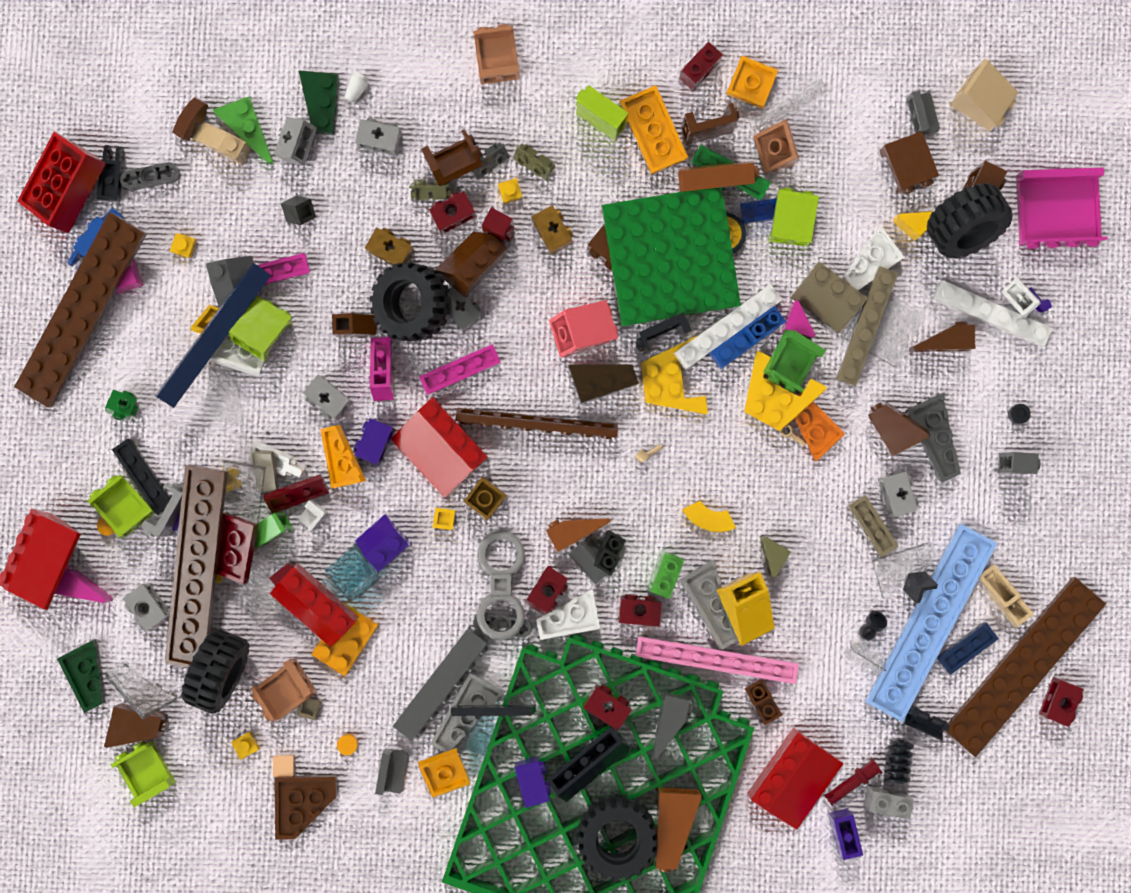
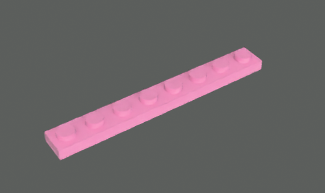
M638 636L635 652L636 656L645 659L796 684L799 664L796 662Z

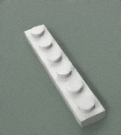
M943 280L939 282L932 298L936 302L1041 348L1045 347L1053 329L1028 317L1024 318L1019 313Z
M771 284L680 348L674 355L686 370L767 310L781 302V297Z

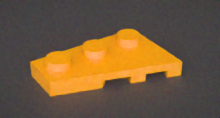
M341 425L320 429L331 488L365 482L366 479Z

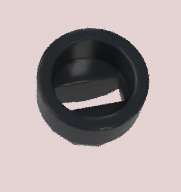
M863 624L859 628L860 637L867 641L873 640L877 633L873 631V633L865 636L864 634L872 631V629L867 624Z

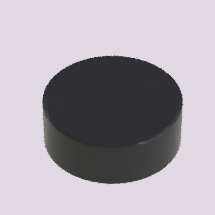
M1025 404L1013 405L1008 411L1010 421L1015 424L1026 423L1031 416L1030 409Z
M872 611L867 615L866 623L873 631L881 632L887 626V619L881 612Z

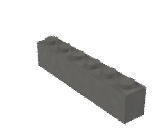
M469 626L392 727L410 741H413L415 737L419 739L426 730L423 727L428 720L432 722L439 713L436 711L439 705L444 706L450 699L449 692L453 688L457 690L463 682L461 678L465 672L469 674L476 664L473 661L476 657H482L487 651L488 647L486 644L488 640Z

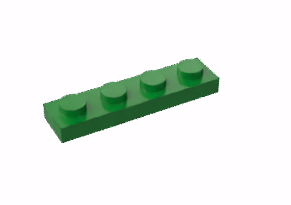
M700 144L691 161L696 166L735 163ZM759 176V178H755L754 184L736 185L735 187L762 200L771 182Z

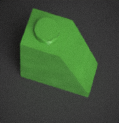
M275 512L257 523L259 526L254 552L294 530L285 512Z

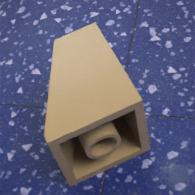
M984 59L971 72L950 106L990 131L995 126L999 127L1006 118L1003 115L1006 110L1010 111L1017 100L1014 98L1018 91L987 59Z

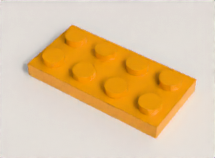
M656 85L619 101L620 107L628 112V125L651 175L688 160V155Z

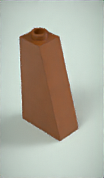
M754 161L682 167L678 171L680 192L754 184L755 178H759V166H755Z
M658 787L656 816L658 846L656 847L654 863L656 869L662 872H670L671 869L677 870L701 801L699 789Z

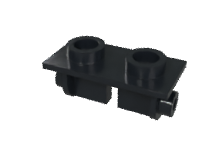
M911 707L905 717L906 725L940 741L943 740V731L947 732L950 727L946 720L935 716L930 718L929 713L920 710L918 707Z

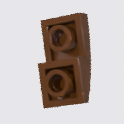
M196 97L190 100L179 115L172 133L183 140L190 141L195 123H203L204 117L207 114L208 104Z
M763 679L745 688L764 725L782 716Z

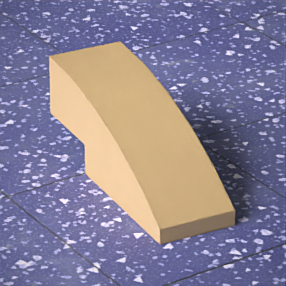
M992 565L979 577L981 584L1015 629L1034 615L1021 599L1022 596L995 565Z

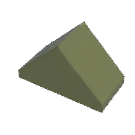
M761 536L759 538L768 574L770 577H776L791 551L768 537Z

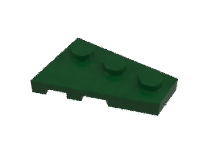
M298 70L310 124L317 128L315 134L334 135L339 75Z
M96 639L57 658L84 713L105 703Z

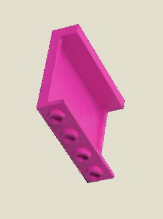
M1104 167L1023 170L1017 174L1019 246H1027V249L1040 248L1041 245H1047V248H1058L1060 245L1074 248L1079 247L1080 244H1087V247L1100 246L1101 242L1108 240V236L1102 237L1099 178L1104 176Z

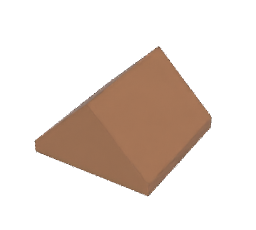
M788 119L753 136L765 174L794 166L799 159Z

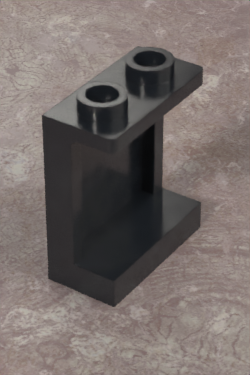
M684 312L639 332L635 341L638 351H643L644 355L648 354L651 348L647 341L675 328L680 339L687 337L692 332V329Z

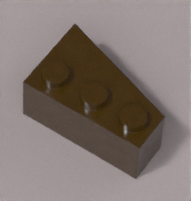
M568 364L580 404L638 386L639 384L633 364Z

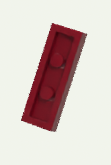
M319 474L264 494V501L273 514L329 494V488L322 475Z

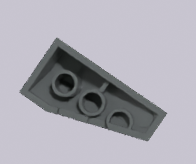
M253 256L229 258L206 263L210 283L219 308L252 263H254Z

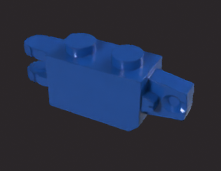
M113 208L109 211L124 219V216ZM108 213L102 218L97 216L96 219H93L88 224V229L85 233L76 239L73 247L75 251L67 261L70 266L73 267L82 257H85Z

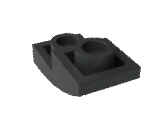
M607 530L598 549L594 567L612 576L620 560L618 556L626 540Z

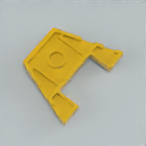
M696 337L640 363L645 403L704 415L708 414L706 396L685 398L681 365L674 355L676 351Z
M757 350L744 412L780 432L823 394L827 387L810 379L800 397L764 378L766 374L763 371L771 357Z

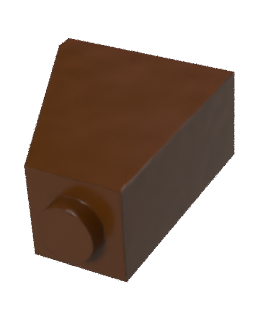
M879 402L870 408L872 411L869 412L868 416L892 457L922 442L931 435L929 430L888 402L885 404Z
M124 703L114 706L104 747L109 748L159 737L168 728V714Z

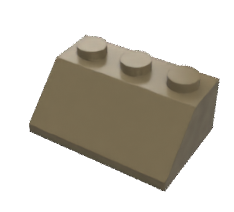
M821 262L813 266L790 297L794 301L799 300L802 307L837 333L846 326L867 300L865 295Z

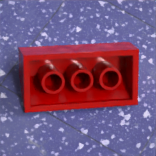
M298 563L269 593L329 647H332L341 639L358 619V616Z

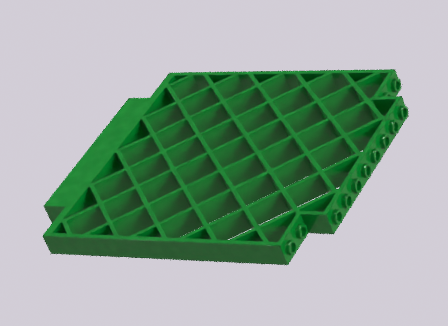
M578 634L568 636L561 658L558 657V653L547 650L546 653L539 651V647L533 644L523 645L502 705H507L510 698L531 688L543 714L518 727L512 716H505L511 730L497 736L503 716H498L442 883L470 893H526L545 883L550 893H558L552 879L578 867L588 888V891L584 893H608L626 884L630 893H636L631 881L656 869L653 858L648 869L642 868L643 873L638 877L636 874L631 875L632 879L628 881L625 880V877H622L620 882H613L612 878L594 887L584 867L583 856L578 854L568 833L569 830L579 825L582 814L563 823L552 798L557 796L552 789L553 793L550 794V801L546 803L557 826L531 838L520 814L538 805L525 808L524 803L518 806L515 805L505 784V781L516 776L515 769L513 768L500 774L492 758V748L512 737H515L525 760L532 758L520 733L547 721L559 746L539 755L540 762H545L563 753L568 763L572 759L568 750L594 737L597 739L600 734L611 727L607 723L595 727L589 712L583 708V703L591 691L580 696L568 671L569 669L596 657L607 680V683L604 685L612 689L616 697H619L616 686L642 673L644 674L655 699L631 710L624 721H627L639 746L628 751L603 773L611 770L621 793L627 795L628 799H632L658 786L664 788V783L691 770L702 793L699 806L707 803L714 817L711 830L691 840L688 837L682 853L684 855L691 852L698 867L695 878L673 888L667 873L660 871L669 889L665 893L700 892L754 731V726L747 718L741 716L738 719L730 717L731 713L724 710L717 712L724 692L717 682L708 680L707 683L700 680L701 677L691 673L688 676L680 674L681 670L674 667L669 669L663 668L661 663L650 660V663L643 661L642 657H638L631 653V656L623 654L624 651L619 648H605V644L593 640L590 643L585 641V637ZM571 643L592 650L565 664ZM525 653L559 664L560 667L533 679L523 658ZM599 653L640 667L612 680ZM521 667L528 682L513 689ZM647 669L686 682L667 693L681 695L691 690L703 714L684 723L673 737V739H676L686 763L659 776L647 751L653 749L654 739L643 744L631 720L657 706H660L661 709L663 695H658L647 673ZM564 673L575 699L548 711L536 685ZM695 686L715 692L709 712H706ZM579 705L591 730L564 743L552 718ZM715 718L744 728V733L722 744L711 720ZM707 722L718 747L690 760L679 736ZM739 747L732 765L727 752ZM643 754L654 778L626 791L615 767ZM723 755L730 769L728 780L726 783L706 792L695 768ZM488 764L494 778L480 784ZM498 785L510 810L484 822L474 802L475 797ZM585 787L581 790V793L589 806L592 800ZM722 796L716 813L710 801ZM471 812L477 826L464 832ZM655 817V818H653V820H654L655 827H656V817ZM514 818L525 842L499 854L488 830ZM605 826L600 829L605 840L604 843L600 844L601 848L613 854H618L615 848L637 838L635 828L610 839ZM482 834L493 858L468 870L459 853V844ZM562 834L573 858L547 871L536 847ZM706 844L700 861L694 849ZM526 851H530L540 871V875L515 886L504 862ZM453 862H455L459 872L451 870ZM497 866L508 889L474 877Z

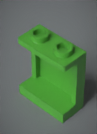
M785 330L763 373L769 376L768 379L771 382L783 384L784 389L793 394L795 392L803 393L804 388L800 386L815 358L823 357L826 350L797 331Z
M661 550L647 586L648 590L670 599L684 560Z

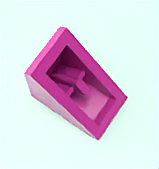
M133 259L115 292L116 295L144 286L135 259Z
M799 300L793 302L789 307L782 332L794 330L809 340L814 338L816 335Z

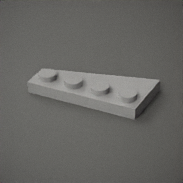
M712 559L682 577L679 581L719 650H723L736 642L738 638L716 590L721 587L722 583L716 570L715 559Z
M470 672L451 707L455 705H494L506 691ZM450 707L430 744L443 752L452 750L482 716H452Z

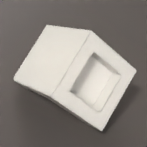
M309 500L304 506L306 509L298 519L308 527L307 530L309 532H314L329 512L314 500Z

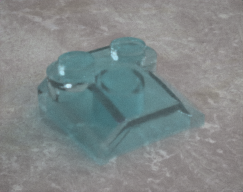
M356 543L335 563L325 569L326 573L348 601L361 597L381 576V573L377 572L364 557Z

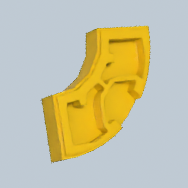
M697 501L682 509L686 517L702 529L712 532H725L736 528L728 510L712 511L706 508L701 501Z

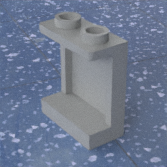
M173 482V484L164 485L165 489L173 493L160 519L144 520L141 528L157 537L173 535L174 530L172 528L181 510L182 482L180 484Z

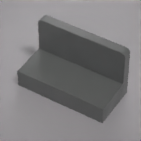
M920 90L912 92L906 100L915 133L922 131L923 135L939 131L940 127L931 93L921 94Z
M590 534L579 546L569 553V556L591 581L596 584L608 574L594 567L600 543Z
M390 749L383 751L375 794L383 795L385 791L399 794L402 792L409 756L407 752Z

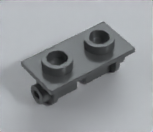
M495 142L484 151L487 156L480 158L483 166L473 170L477 180L510 158L504 144Z

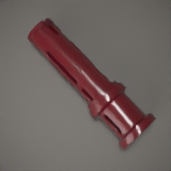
M872 757L867 764L861 768L857 767L854 771L855 774L824 795L831 806L861 784L867 785L869 780L878 773L880 775L883 773Z

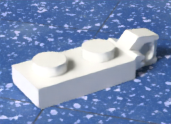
M258 440L253 443L249 461L253 462L252 453L254 451H274L278 474L283 476H291L293 474L301 477L305 473L307 466L297 462L295 457Z

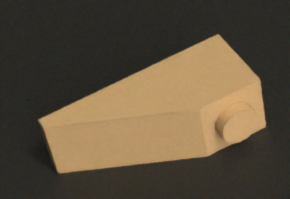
M206 122L202 124L196 123L194 132L191 135V139L243 166L252 149L245 141Z

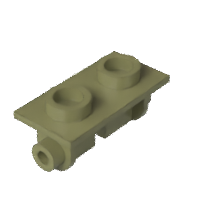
M521 143L519 147L517 146L513 159L521 166H525L534 172L535 175L547 180L550 171L552 172L555 167L553 160L542 154L537 159L535 156L538 154V151L528 144L524 145Z
M425 179L414 180V183H411L409 188H414V191L410 192L411 199H415V201L429 200V192H433V200H446L451 195V189H447V187H450L451 182L439 187L436 179H434V182H426Z

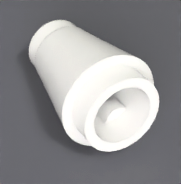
M357 71L353 75L351 74L344 98L355 103L368 87L369 78Z

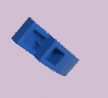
M774 305L709 354L718 367L722 369L783 325L786 320Z

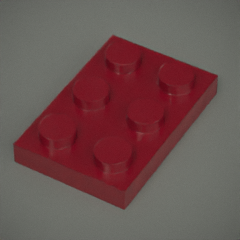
M227 512L223 513L217 567L218 575L240 584L248 583L258 524Z

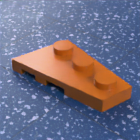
M815 402L805 408L795 418L815 462L845 435Z

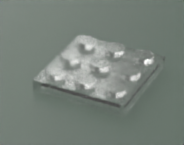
M890 294L869 353L894 368L898 367L924 321L926 314ZM863 305L858 310L843 337L848 342H850Z

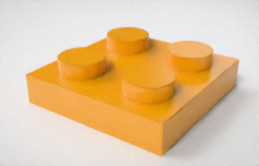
M741 55L726 95L763 109L778 70Z
M457 748L418 762V767L432 798L471 784L470 777Z

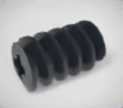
M888 738V740L894 742L891 745H887V748L893 750V752L886 753V756L892 758V761L885 762V764L891 766V769L884 770L890 777H884L883 780L896 784L910 782L911 778L907 774L911 773V769L907 766L912 765V761L908 758L913 757V753L909 750L914 749V745L903 739Z

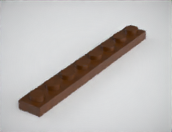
M458 408L455 421H459L464 425H471L472 423H478L484 427L498 425L503 429L517 427L523 431L537 429L543 433L557 431L563 435L576 433L583 437L596 435L603 439L617 438L618 424L468 408Z

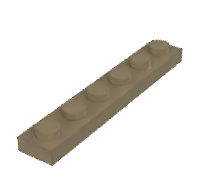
M881 266L877 267L866 296L867 300L863 304L835 380L853 387L857 385L897 279V272Z

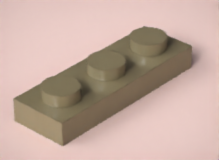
M866 495L847 505L880 557L898 547L895 539Z

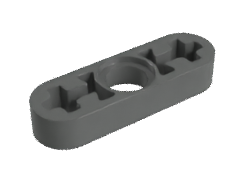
M170 162L123 172L120 176V183L130 191L176 182L180 178V170ZM169 168L174 171L171 173V177H169L167 174L160 175L159 171L161 173H168ZM152 171L155 173V179L148 182L145 176L148 172ZM130 177L134 179L140 178L142 183L139 180H133L132 185H130L127 181L130 180Z
M485 612L486 621H492V617L496 618L493 623L494 629L492 630L497 632L509 630L512 627L511 620L516 621L517 618ZM475 616L473 620L474 627L482 631L478 626L477 617ZM524 619L528 630H525L524 633L519 631L515 637L524 638L530 634L532 625L529 620ZM498 620H507L508 628L506 630L498 629Z

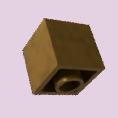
M481 477L463 502L489 520L508 495L486 478Z

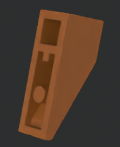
M609 518L563 520L561 522L557 519L548 524L549 529L546 532L557 552L611 521Z

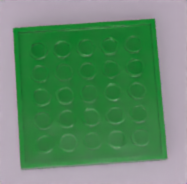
M722 187L676 192L601 205L621 327L668 319L683 312L686 316L741 306Z

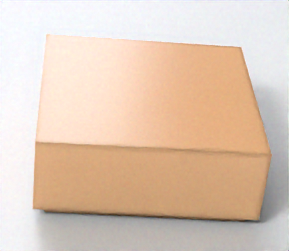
M295 754L273 756V777H293L295 775Z

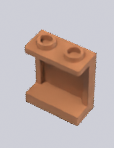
M501 24L496 28L480 27L473 31L481 85L520 80L513 26Z
M297 659L287 660L283 663L284 667L259 685L250 688L252 698L257 704L261 705L262 713L268 721H280L318 693Z

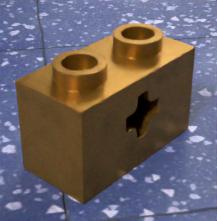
M551 205L531 216L534 226L551 255L572 244L571 238L574 237L569 226L565 227L562 223L564 218L559 209L555 210L554 206ZM552 225L554 228H557L556 233H554V231H550V227Z
M376 227L365 247L366 251L391 265L408 263L414 252L411 242L403 237H400V239L394 237V233L384 227L382 230ZM393 244V246L395 247L394 250H388L387 245L392 246Z

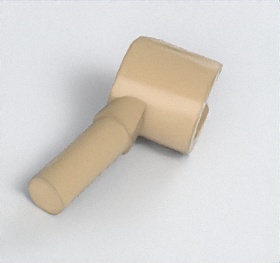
M790 425L786 426L790 430L789 434H784L780 431L782 437H790L802 446L806 444L804 440L792 432Z
M660 444L647 453L641 449L634 457L640 463H643L652 454L663 449Z

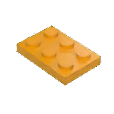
M345 602L344 604L358 616L357 621L332 647H329L323 640H320L311 654L343 676L347 675L379 625Z

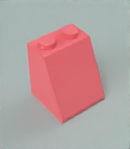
M607 300L563 310L549 320L560 358L602 346L618 339V330L616 325H614L611 316L612 311L610 306H608Z

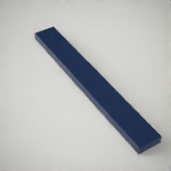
M252 263L155 396L172 408L177 405L227 337L231 328L241 318L271 277L270 274L255 263Z

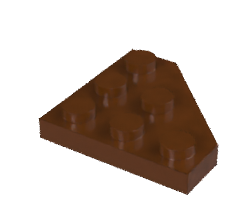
M301 775L274 778L275 840L296 839L337 797V775Z

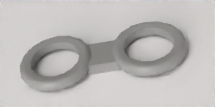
M501 530L492 532L484 537L477 552L480 567L486 574L491 576V594L486 596L478 606L477 622L485 635L496 640L510 639L515 636L522 628L525 619L522 603L511 594V576L516 574L524 564V545L511 532ZM495 540H508L513 543L517 550L516 561L507 570H495L486 561V549ZM496 600H506L513 604L516 609L517 618L515 624L504 632L492 630L485 620L487 607Z

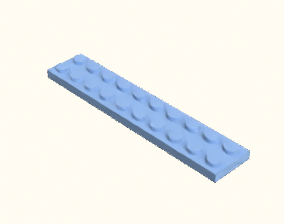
M963 524L958 525L931 576L938 584L937 589L925 590L923 592L921 602L917 603L872 686L865 700L866 703L901 722L904 721L998 543Z

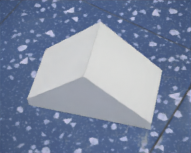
M1018 278L1001 291L1024 318L1041 304L1040 300Z

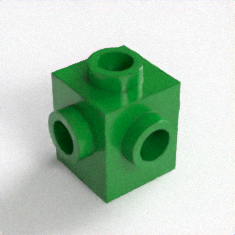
M113 389L105 406V412L112 414V418L124 421L125 419L130 421L131 416L135 417L139 409L137 398L128 391L119 392Z

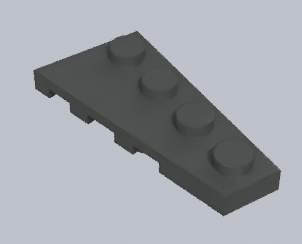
M940 393L905 410L908 417L929 430L931 434L921 444L940 483L961 474L956 448L953 445L952 429L950 430L948 410L945 407L944 393Z

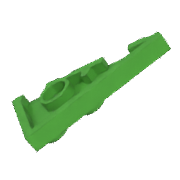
M250 97L213 109V112L270 165L274 164Z

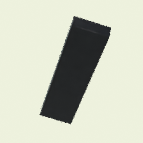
M127 438L111 450L157 516L161 515L171 496L131 438Z
M455 705L451 707L452 716H531L536 712V705Z

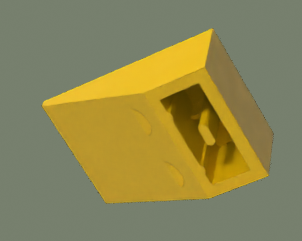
M761 572L748 573L716 589L741 646L775 629L769 590Z

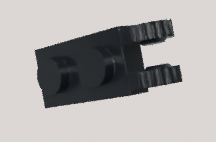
M104 146L101 160L106 164L98 181L97 199L99 201L120 203V176L123 173L125 155L124 148L121 146L116 148L115 160H111V146Z

